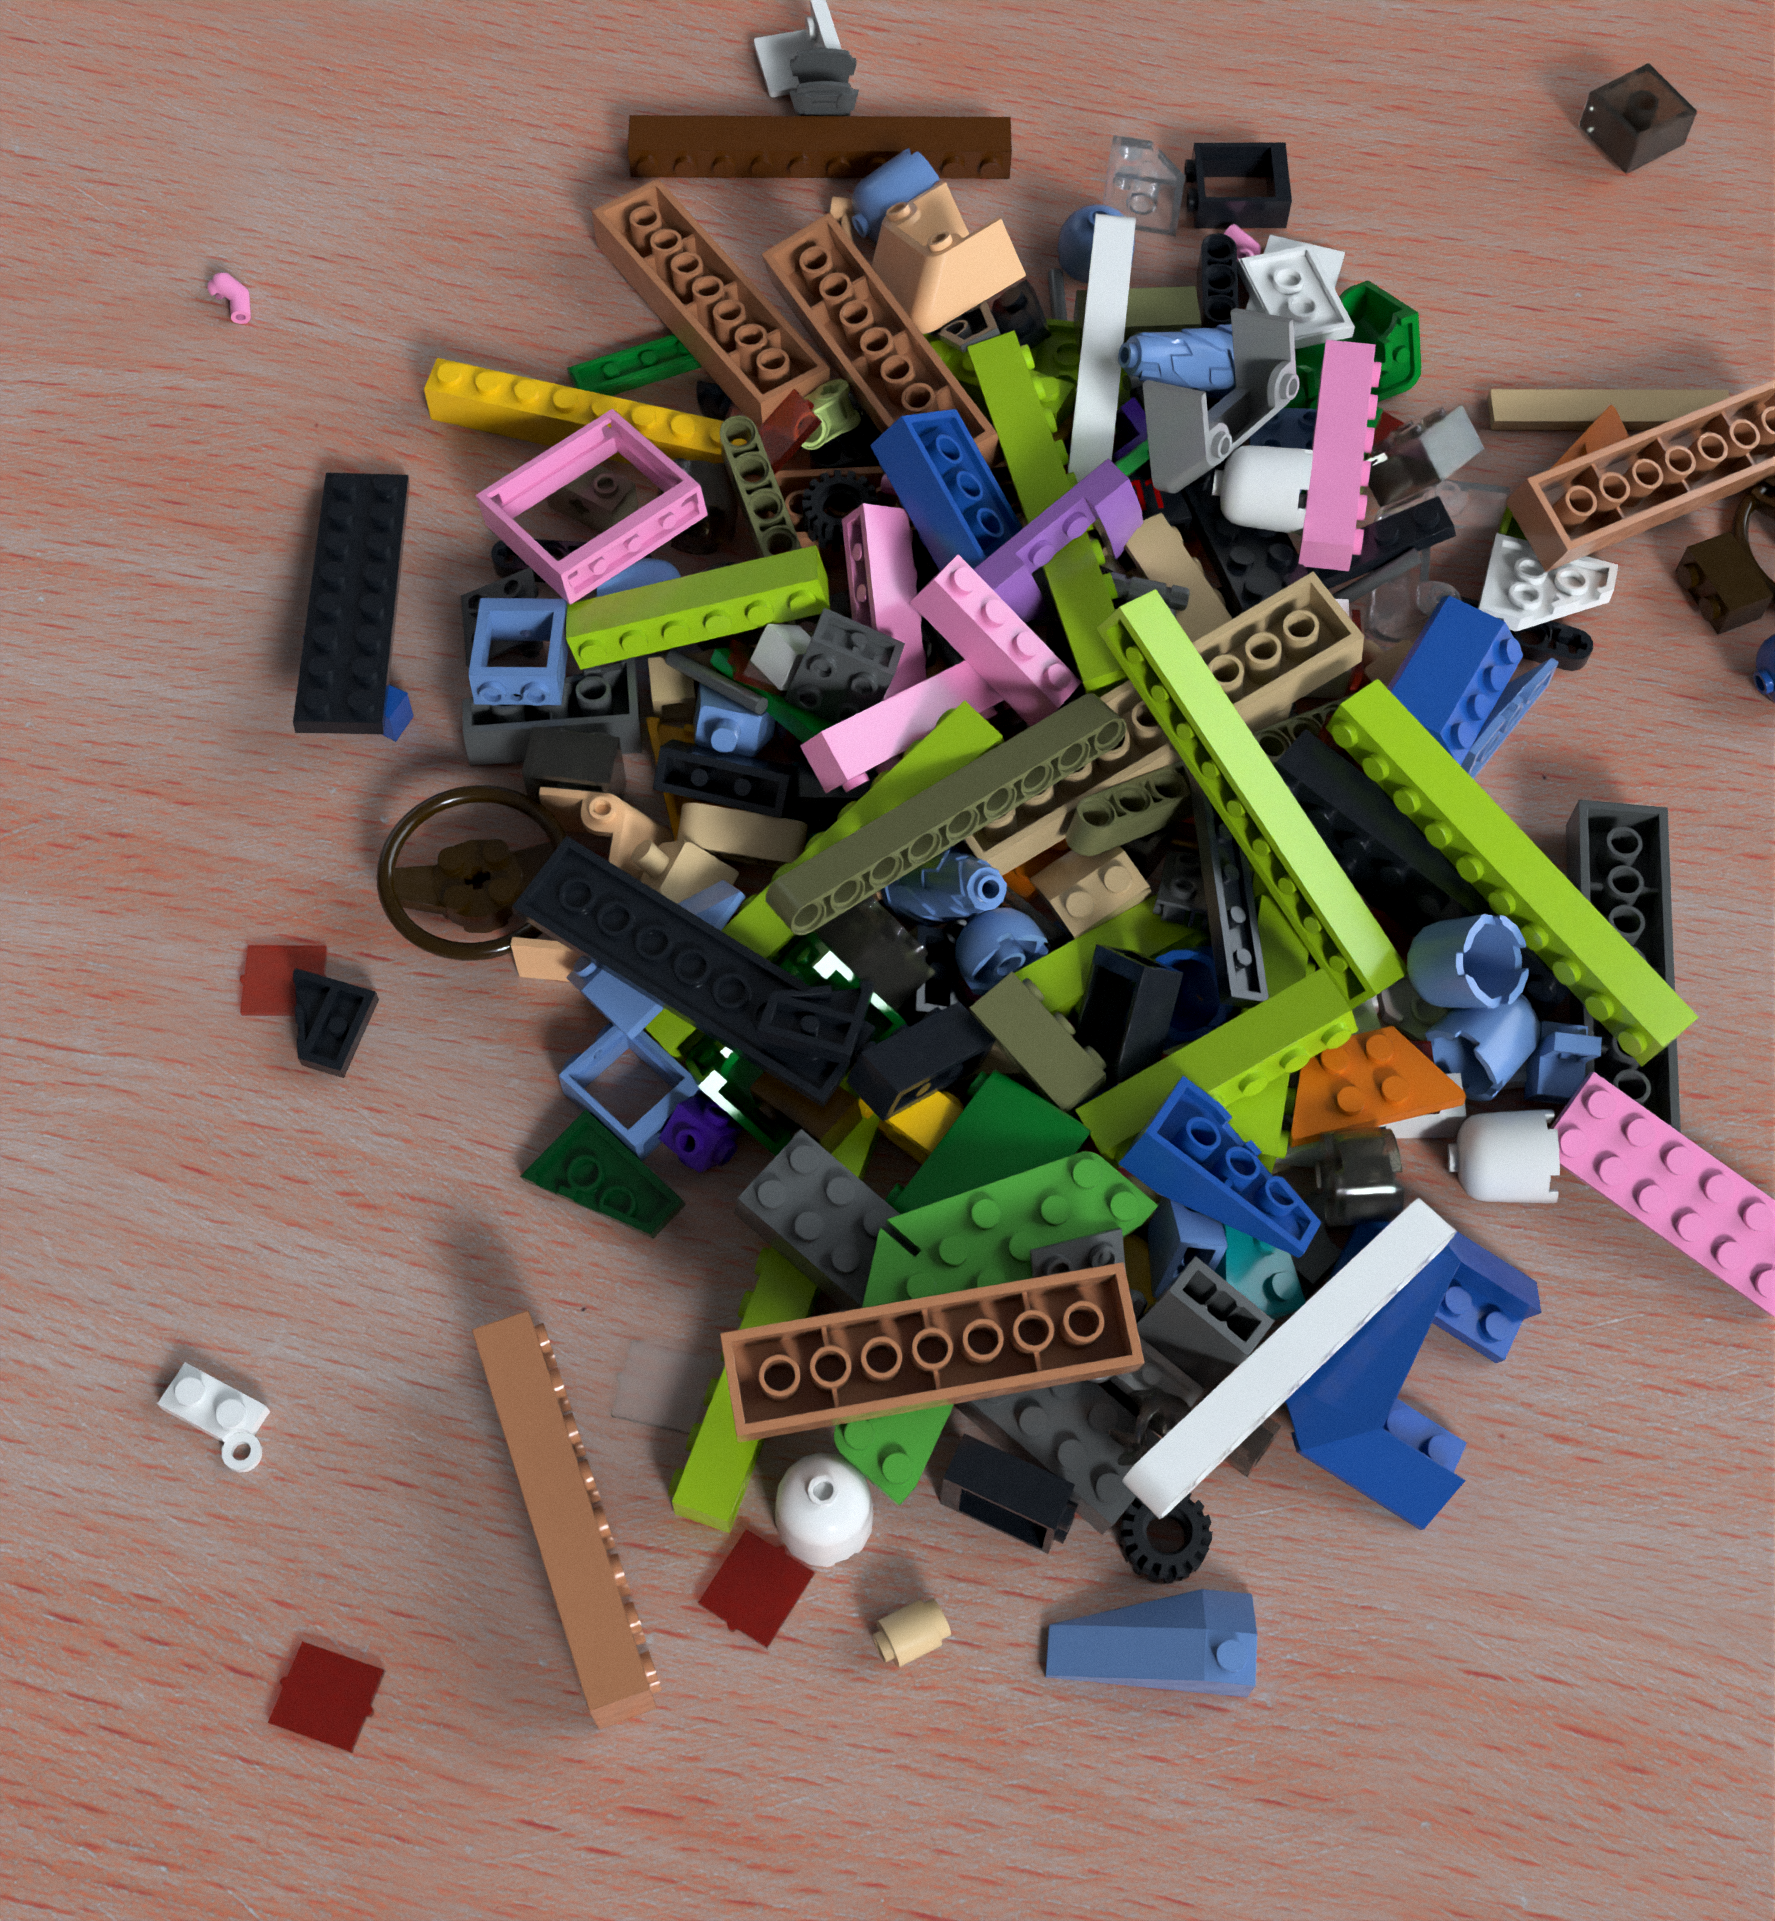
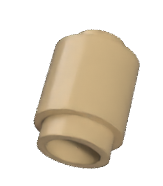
M932 1598L923 1603L919 1599L877 1620L878 1632L872 1634V1639L884 1663L893 1660L895 1665L900 1668L941 1647L942 1640L951 1636V1631L936 1600Z

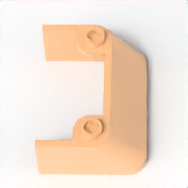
M941 181L908 202H900L891 206L886 211L887 216L882 220L872 263L873 270L922 334L939 329L1026 276L1002 219L997 217L969 234L945 181Z
M540 787L539 797L541 804L554 815L564 831L612 837L608 861L640 880L644 871L631 860L634 849L644 840H650L657 847L664 842L673 841V837L667 828L613 794ZM512 937L511 948L519 977L570 982L566 977L573 971L574 964L581 957L579 954L558 941Z

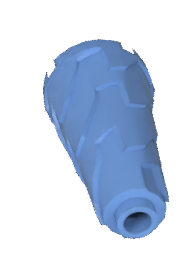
M1217 325L1215 328L1182 329L1181 332H1142L1131 336L1119 349L1118 360L1120 366L1124 368L1127 375L1139 377V381L1151 380L1206 392V397L1223 399L1236 388L1232 325Z
M954 845L880 891L885 906L891 907L897 919L914 926L928 927L968 918L987 910L996 909L1004 900L1007 883L999 874V870L991 867L987 861L962 852Z

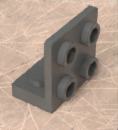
M823 608L808 648L786 692L784 701L838 724L882 701L895 675L905 643Z

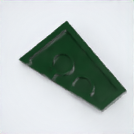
M586 1109L520 1176L525 1182L653 1239L686 1205L670 1187Z

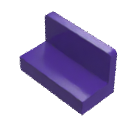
M1134 397L1122 405L1116 413L1115 425L1128 444L1112 455V462L1114 464L1148 439L1146 415Z

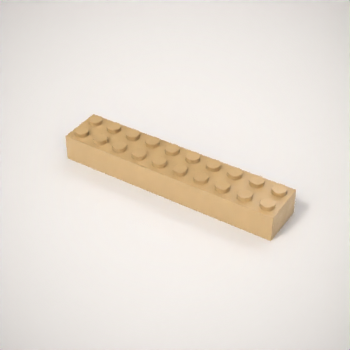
M1311 572L1194 641L1192 644L1250 729L1362 662L1364 635L1317 575ZM1130 680L1100 697L1103 702L1126 722V733L1119 744L957 843L963 852L987 861L991 867L999 870V874L1003 876L1065 839L1079 802L1085 797L1182 760Z

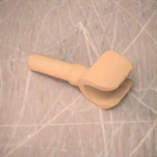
M832 197L830 213L836 221H841L842 229L853 242L851 232V218L853 217L852 200L849 198Z

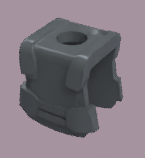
M831 48L798 51L794 59H790L793 76H798L799 81L797 88L789 91L798 116H850V111H853L855 108L859 90L851 88V85L848 83L849 75H854L857 64L856 58H852L849 51Z

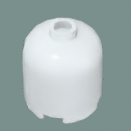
M1253 445L1241 446L1235 449L1227 457L1224 470L1215 469L1212 495L1220 496V506L1224 517L1231 523L1240 526L1302 535L1306 514V494H1300V489L1309 490L1313 450Z
M1552 1109L1490 1112L1470 1116L1459 1128L1457 1144H1448L1449 1172H1458L1460 1185L1467 1195L1476 1200L1485 1202L1556 1203L1558 1200V1190L1549 1189L1551 1176L1560 1175L1558 1130L1547 1129V1123H1551V1120H1554V1111Z
M819 1452L804 1456L789 1467L778 1485L775 1523L780 1539L788 1547L791 1555L808 1565L830 1567L834 1566L836 1562L848 1559L854 1553H858L863 1549L872 1532L874 1513L872 1496L866 1477L845 1458L833 1453Z

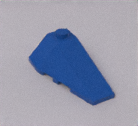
M1182 1076L1138 1133L1118 1164L1156 1193L1300 1258L1308 1248L1321 1221L1283 1177H1273L1257 1158L1261 1150L1252 1140L1245 1143L1229 1125L1228 1122L1232 1119V1116L1222 1104L1185 1076Z

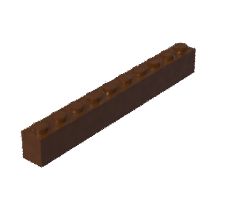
M629 115L628 158L631 177L865 178L900 152L909 148L911 155L918 151L929 162L939 179H1010L1012 156L1011 117Z

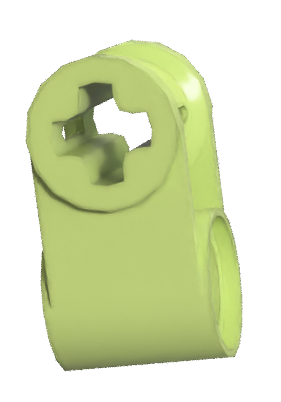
M843 379L828 381L819 386L814 392L788 405L783 409L778 420V427L782 436L807 450H815L840 434L846 433L858 426L861 422V416L857 410L853 409L848 395L850 392L849 383ZM807 421L806 427L801 432V427Z

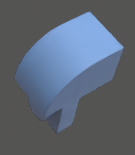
M1541 1021L1540 1042L1527 1059V1080L1525 1082L1524 1100L1567 1105L1585 1079L1586 1062L1601 1056L1602 1037L1587 1036L1588 1026Z

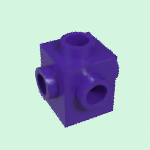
M702 1093L678 1103L658 1139L678 1155L681 1163L701 1173L716 1165L722 1167L731 1160L738 1149L735 1141L744 1127L716 1102H713Z

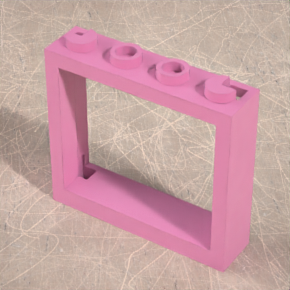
M613 409L475 495L486 526L570 605L708 515L700 484ZM617 452L664 492L559 561L551 556L513 520L516 516Z

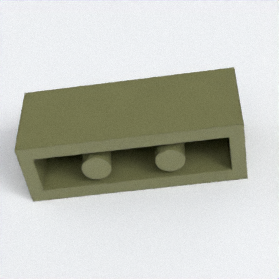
M1196 286L1129 288L1123 343H1126L1131 336L1142 332H1181L1182 329L1201 327ZM1076 290L1073 318L1078 355L1081 352L1087 290Z
M1011 972L969 1007L970 1012L996 1040L994 1044L1037 1092L1046 1101L1071 1116L1076 1112L1075 1109L1084 1105L1107 1085L1106 1074L1103 1071L1107 1065L1091 1046L1088 1045L1083 1049L1072 1038V1035L1076 1032L1060 1012L1057 1011L1054 1015H1051L1041 1004L1045 998L1030 979L1026 978L1021 982Z

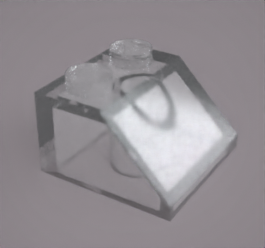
M1114 135L1106 170L1102 205H1108L1119 210L1125 217L1136 218L1135 230L1176 236L1185 175L1153 141Z

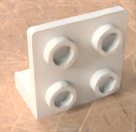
M810 0L811 16L805 17V30L754 39V48L770 97L789 95V91L797 88L799 84L798 76H793L790 59H794L798 51L819 48L842 50L826 0Z

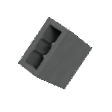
M1195 1256L1153 1301L1136 1324L1139 1336L1204 1388L1202 1394L1206 1396L1251 1354L1274 1323V1320Z

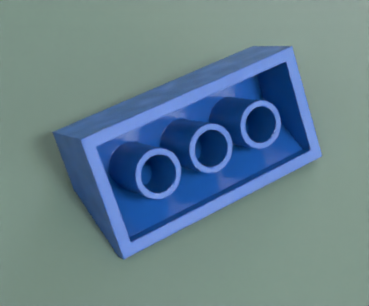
M956 409L901 416L870 445L879 461L880 468L891 482L899 497L900 504L907 511L919 533L921 542L927 547L939 572L958 554L972 569H975L1023 529Z
M1450 595L1443 596L1387 689L1461 766L1521 661L1523 653L1519 642L1513 637L1505 621Z

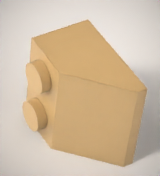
M1120 846L1093 856L1080 855L1071 850L1029 878L1034 888L1072 941L1152 897L1149 884Z

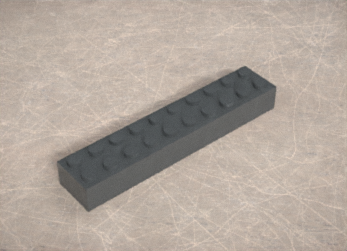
M802 1129L737 1198L734 1214L845 1311L862 1308L880 1227L914 1257L919 1254L913 1246L886 1224V1219L901 1214ZM1089 1380L954 1404L960 1412L1007 1453L1074 1483L1075 1487L1071 1500L1079 1503L1076 1513L1101 1535L1115 1524L1137 1497L1122 1483V1480L1129 1470L1161 1440L1103 1388Z

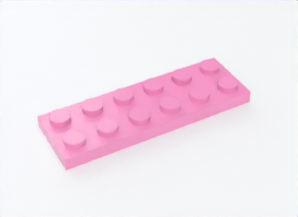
M1589 1072L1549 1128L1558 1130L1560 1166L1763 1312L1775 1317V1200L1595 1072Z

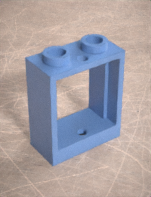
M480 598L468 674L474 704L535 706L562 704L569 648L566 640L567 602L564 599ZM491 640L550 641L547 667H487Z
M612 1023L607 1024L601 1029L595 1038V1043L582 1054L576 1053L565 1062L559 1074L563 1094L582 1112L586 1109L641 1161L645 1160L662 1144L658 1138L678 1103L699 1094H704L697 1086L692 1075L647 1033L642 1030L631 1040ZM627 1049L632 1050L673 1088L629 1130L584 1089Z

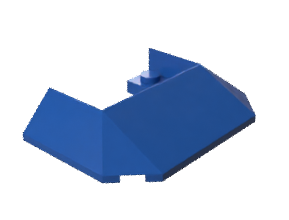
M1404 1210L1356 1222L1327 1282ZM1456 1231L1454 1237L1432 1261L1284 1402L1287 1404L1294 1432H1291L1296 1452L1417 1529H1425L1466 1481L1455 1474L1454 1471L1467 1442L1397 1399L1398 1394L1432 1323L1494 1363L1504 1361L1522 1321L1541 1313L1537 1282Z

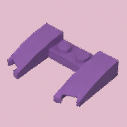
M1108 458L973 570L1024 623L1033 619L1040 620L1047 617L1050 613L1031 574L1039 567L1047 564L1070 541L1081 536L1092 523H1094L1109 554L1117 560L1124 551L1123 547L1136 529L1143 524L1142 510L1129 478Z

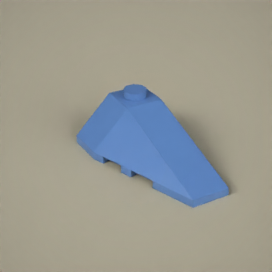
M1550 658L1506 685L1461 764V767L1473 779L1548 687L1559 663L1558 661Z
M721 880L683 900L678 905L721 931L746 896L725 880ZM582 956L574 964L573 971L566 977L605 1018L631 1040L664 1009Z
M1200 1589L1050 1624L1048 1628L1045 1678L1248 1697L1256 1686L1257 1628L1252 1594Z

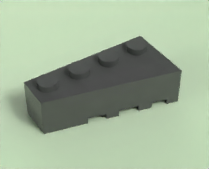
M635 657L620 660L618 664L603 668L599 665L582 669L583 673L566 677L561 705L474 704L473 697L462 699L463 737L469 766L642 753Z

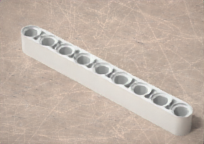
M1096 214L1069 454L1070 463L1068 464V473L1074 472L1078 483L1108 458L1112 461L1121 372L1118 354L1124 342L1136 222L1134 217Z
M1420 1198L1412 1202L1129 1470L1122 1483L1159 1519L1166 1516L1432 1261L1454 1237L1456 1230Z

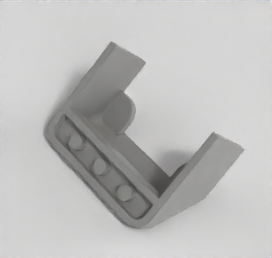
M1234 308L1231 311L1236 388L1209 411L1207 410L1206 392L1146 380L1142 384L1153 486L1157 490L1173 494L1179 492L1221 463L1285 407L1290 400L1295 398L1299 389V377L1296 375L1294 325L1292 318Z

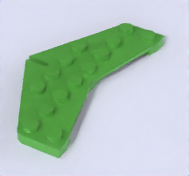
M1083 1151L886 1219V1224L913 1246L919 1254L914 1257L880 1227L862 1308L1031 1279V1249L1119 1227L1122 1228L1124 1238L1140 1228L1156 1210L1158 1205L1100 1155ZM954 1404L836 1425L834 1431L835 1447L843 1458L851 1463L899 1507L915 1489Z

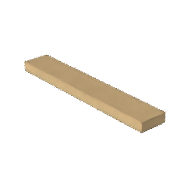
M1490 389L1487 402L1491 430H1587L1610 405L1616 408L1626 430H1649L1730 396L1728 390Z

